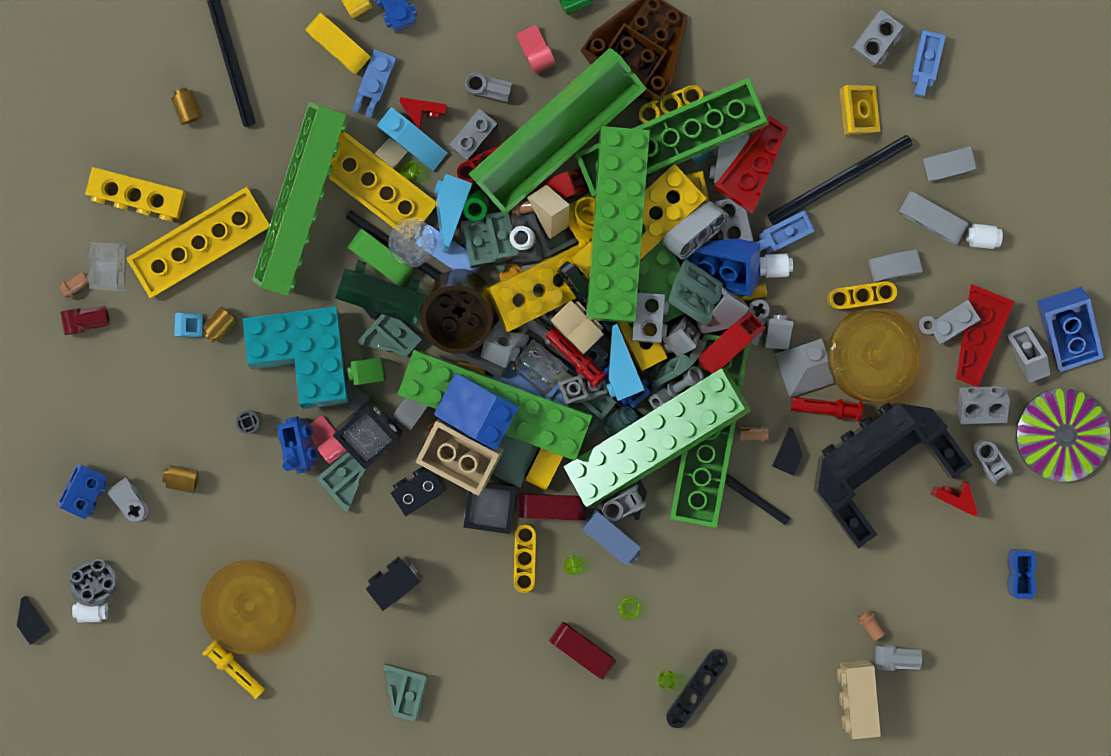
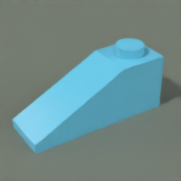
M392 107L377 124L381 131L432 171L438 167L448 154Z
M445 174L443 181L438 180L434 193L438 194L436 207L442 252L444 253L448 252L472 183Z
M616 324L612 326L608 375L610 383L606 386L611 398L616 396L617 401L643 391L644 388L620 329Z

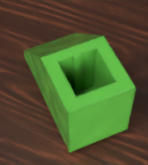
M382 358L352 361L351 367H348L349 381H354V385L386 381Z

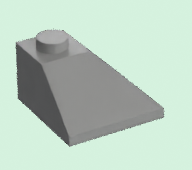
M822 339L775 353L789 398L834 383L830 362Z

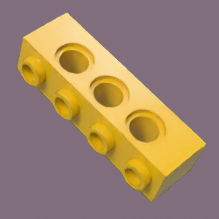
M92 167L85 194L92 196L91 201L105 204V200L114 202L113 207L127 210L128 206L137 208L136 213L150 216V213L154 212L160 214L159 219L173 222V218L180 219L187 192ZM116 183L118 192L114 196H110L108 194V187ZM139 189L141 198L133 202L130 194L133 190ZM157 195H162L164 203L161 207L156 208L153 205V199Z
M616 322L640 373L667 359L666 354L669 352L664 347L663 340H661L660 344L652 343L650 349H642L639 342H632L633 328L630 327L629 323ZM646 324L643 327V332L646 336L651 337L655 335L657 329L653 324Z

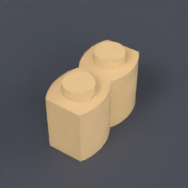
M570 301L550 322L584 355L604 335L601 332L603 326L597 320H587L585 315L586 309L578 301L575 304Z

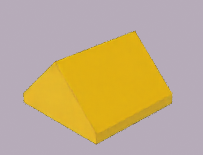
M843 86L839 91L844 136L881 132L876 86Z

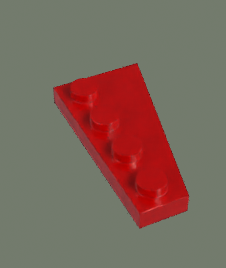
M770 115L767 117L769 125L758 129L714 186V189L751 214L755 210L788 130V127Z
M971 284L968 301L981 321L963 331L956 379L978 387L1015 301Z

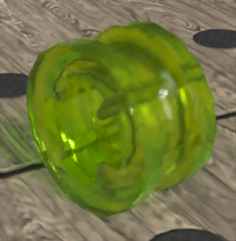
M626 597L621 600L618 610L622 617L632 619L637 616L640 606L633 597ZM634 603L633 609H636L635 612L629 611L626 614L623 611L625 607H622L623 604Z

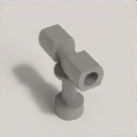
M692 366L683 373V376L670 381L666 388L650 396L648 401L654 410L704 379L702 371L698 367Z

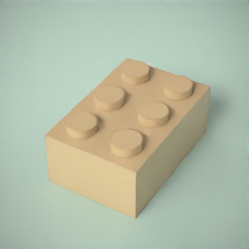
M439 418L436 420L415 463L479 496L485 489L504 449L498 446L497 450H494Z
M868 660L840 662V669H837L838 683H841L843 691L839 692L840 706H843L845 715H841L842 729H845V733H848L852 739L881 737L874 665Z

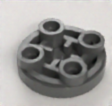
M95 559L82 563L70 573L69 586L77 602L85 606L94 607L101 606L113 598L117 591L118 581L115 571L111 566L101 559Z

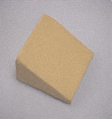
M389 137L376 151L375 155L395 169L408 151Z

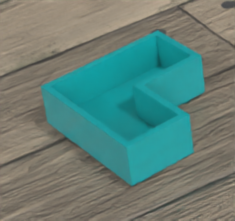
M336 306L243 318L247 364L251 370L295 364L299 405L302 409L349 404L340 315Z

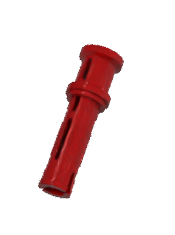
M556 327L551 329L545 336L576 367V373L578 375L582 374L591 383L590 387L592 389L596 388L606 378L607 373L605 371L602 372L593 363L591 357H585Z
M792 396L791 411L835 416L837 420L842 418L856 419L857 422H861L863 401L851 403L839 399L835 402Z

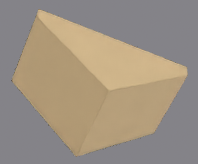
M548 185L527 197L548 238L554 237L569 227V204Z

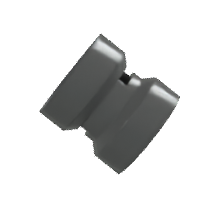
M252 410L243 411L236 419V427L244 434L255 433L262 425L261 416Z

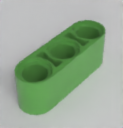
M363 229L359 230L347 246L401 288L415 270V268Z

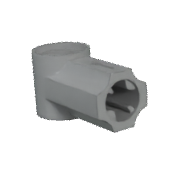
M478 72L467 76L465 89L470 95L482 96L507 103L512 82L484 76ZM477 78L482 82V87L478 90H473L469 86V81Z
M876 645L875 669L886 671L921 669V649L897 648V646Z

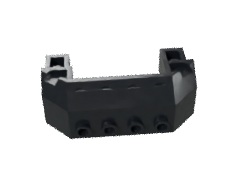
M887 402L878 409L879 414L874 418L868 416L859 423L861 427L856 431H847L840 437L841 442L835 446L832 443L821 451L823 455L818 459L814 491L853 545L858 549L877 536V533L853 502L852 498L856 496L854 490L918 443L924 444L946 475L951 479H955L972 466L969 459L947 431V425L932 408L901 403L890 404V402Z

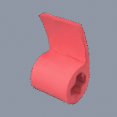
M533 25L516 34L535 75L556 65L555 59L549 47L546 46L537 25Z
M320 416L310 424L313 429V435L310 438L317 445L318 451L329 464L347 452L333 437L335 430L324 416Z

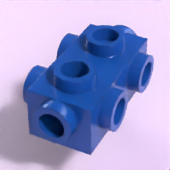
M299 416L286 418L285 424L277 425L278 439L281 442L284 463L282 467L286 471L296 469L297 474L310 471V466L316 465L315 460L318 458L317 450L315 447H312L310 439L313 435V429L310 424H307L306 419L300 420Z

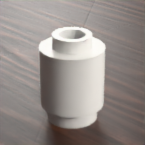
M974 223L971 228L967 229L966 241L969 242L971 247L994 249L995 247L999 248L1002 243V229H997L996 226Z
M518 226L512 230L510 242L516 249L528 250L535 243V234L528 227ZM522 234H526L528 236V241L526 243L520 242V236Z
M787 253L766 254L764 257H760V276H765L766 278L788 277L789 272H793V259L788 258Z
M77 602L72 607L73 618H77L78 623L107 620L108 603L89 607Z

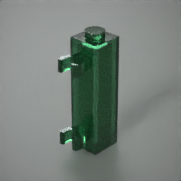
M358 260L354 271L345 268L335 299L416 325L418 317H421L423 302L426 296L417 292L420 280L411 278L407 289L365 275L366 262Z

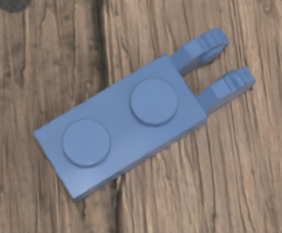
M374 49L357 92L358 96L352 111L358 113L365 96L372 99L366 111V117H372L377 103L382 98L395 65L396 57Z

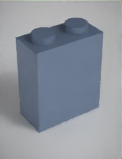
M597 509L581 526L585 533L625 566L629 562L633 564L641 555L639 551L640 545L612 521L605 518Z

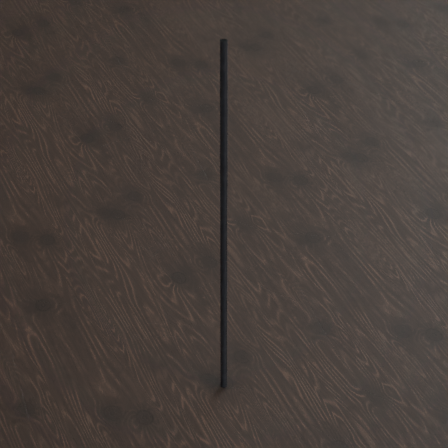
M352 210L346 218L432 279L436 280L442 274ZM496 311L493 319L495 323L499 321V316ZM529 335L528 346L572 377L578 376L575 370L576 367ZM616 396L612 398L617 402L614 406L635 421L644 417L643 414L632 408L629 404L625 407L621 400L617 401ZM726 474V485L782 524H787L790 517Z

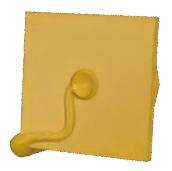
M591 192L569 204V228L579 241L578 246L580 248H584L592 239L595 198L592 197Z

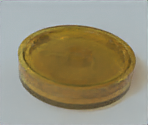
M869 308L852 312L838 323L829 340L827 359L829 370L835 383L845 394L859 401L885 402L897 398L911 386L919 370L921 352L917 335L904 317L889 309Z
M239 560L223 567L209 580L201 599V617L208 634L221 647L238 654H257L274 647L289 632L296 615V596L290 581L278 568L261 560Z

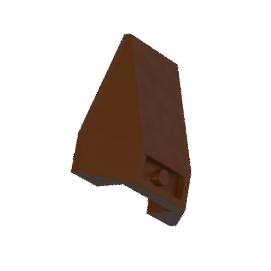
M635 0L594 30L581 49V52L591 65L611 48L622 57L631 71L647 88L637 98L661 101L674 79L687 15L663 0Z

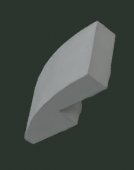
M972 146L923 158L928 181L977 169Z
M917 250L885 255L868 261L874 283L893 281L898 277L919 275L923 272Z
M580 375L558 382L566 405L597 398L609 392L604 380L596 388L592 389L590 387L591 383L584 376L581 377Z

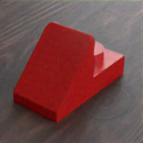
M400 97L399 100L418 129H421L423 112L427 113L426 117L440 119L441 115L446 116L447 104Z
M963 480L956 496L953 495L954 490L942 485L941 489L934 486L930 495L974 517L977 516L978 511L968 481Z

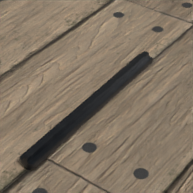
M207 0L242 124L244 127L253 126L256 124L221 1Z
M905 135L772 211L767 215L772 225L777 224L911 147L913 144L910 137Z

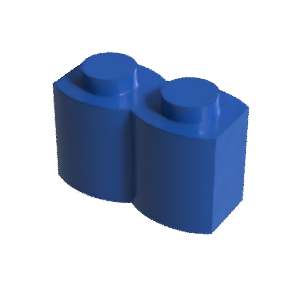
M1010 549L1007 558L1008 568L1011 572L1007 580L1008 592L1010 596L1016 599H1033L1036 592V581L1033 576L1036 569V557L1033 551L1028 549Z

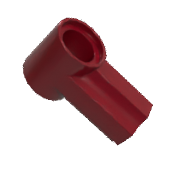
M106 306L83 310L79 308L60 312L64 335L82 333L87 329L110 325Z

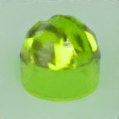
M410 160L401 168L400 174L407 180L414 181L417 180L416 175L420 176L421 169L413 160Z
M573 555V559H570L568 556L564 560L565 573L574 575L582 572L581 559Z
M671 671L661 672L657 679L658 686L663 690L674 688L676 684L675 674ZM664 676H668V687L664 686Z

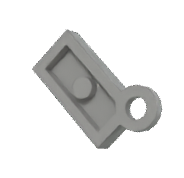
M967 300L936 320L931 316L923 317L919 322V329L926 335L934 334L940 345L978 323L981 319ZM926 321H931L933 324L929 330L924 328Z

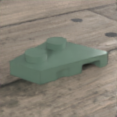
M387 308L357 342L361 345L407 357L422 339Z
M347 451L316 479L346 512L350 508L366 469Z
M384 664L383 669L386 672L388 682L387 690L391 698L392 715L416 722L428 676Z

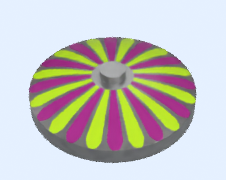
M1052 389L1034 397L1022 410L1016 424V446L1024 463L1037 475L1059 482L1075 481L1093 472L1103 461L1109 448L1110 427L1104 411L1090 396L1073 389Z

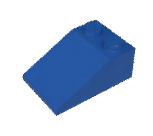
M742 239L706 241L684 259V261L687 259L723 283L722 287L732 293L751 297L760 281V243Z
M1082 287L1037 301L1041 321L1059 372L1104 358L1091 300Z
M455 373L434 415L475 440L497 450L519 405Z

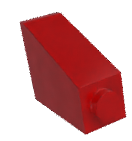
M578 169L564 172L543 181L524 199H528V196L545 185H548L564 200L587 193L590 190L582 170Z
M749 311L698 357L702 367L712 374L723 368L762 333L766 327Z

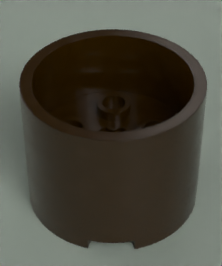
M453 269L438 276L427 292L421 312L423 332L435 347L448 353L461 354L473 351L485 342L491 332L496 310L487 290L491 286L490 283L467 269ZM460 304L461 308L464 309L460 310L459 307H456V305Z

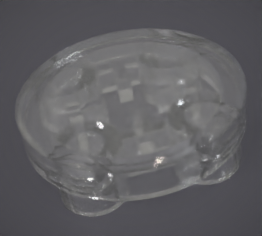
M406 219L393 228L389 237V250L392 256L401 264L419 267L430 259L438 242L433 230L425 222L419 219Z

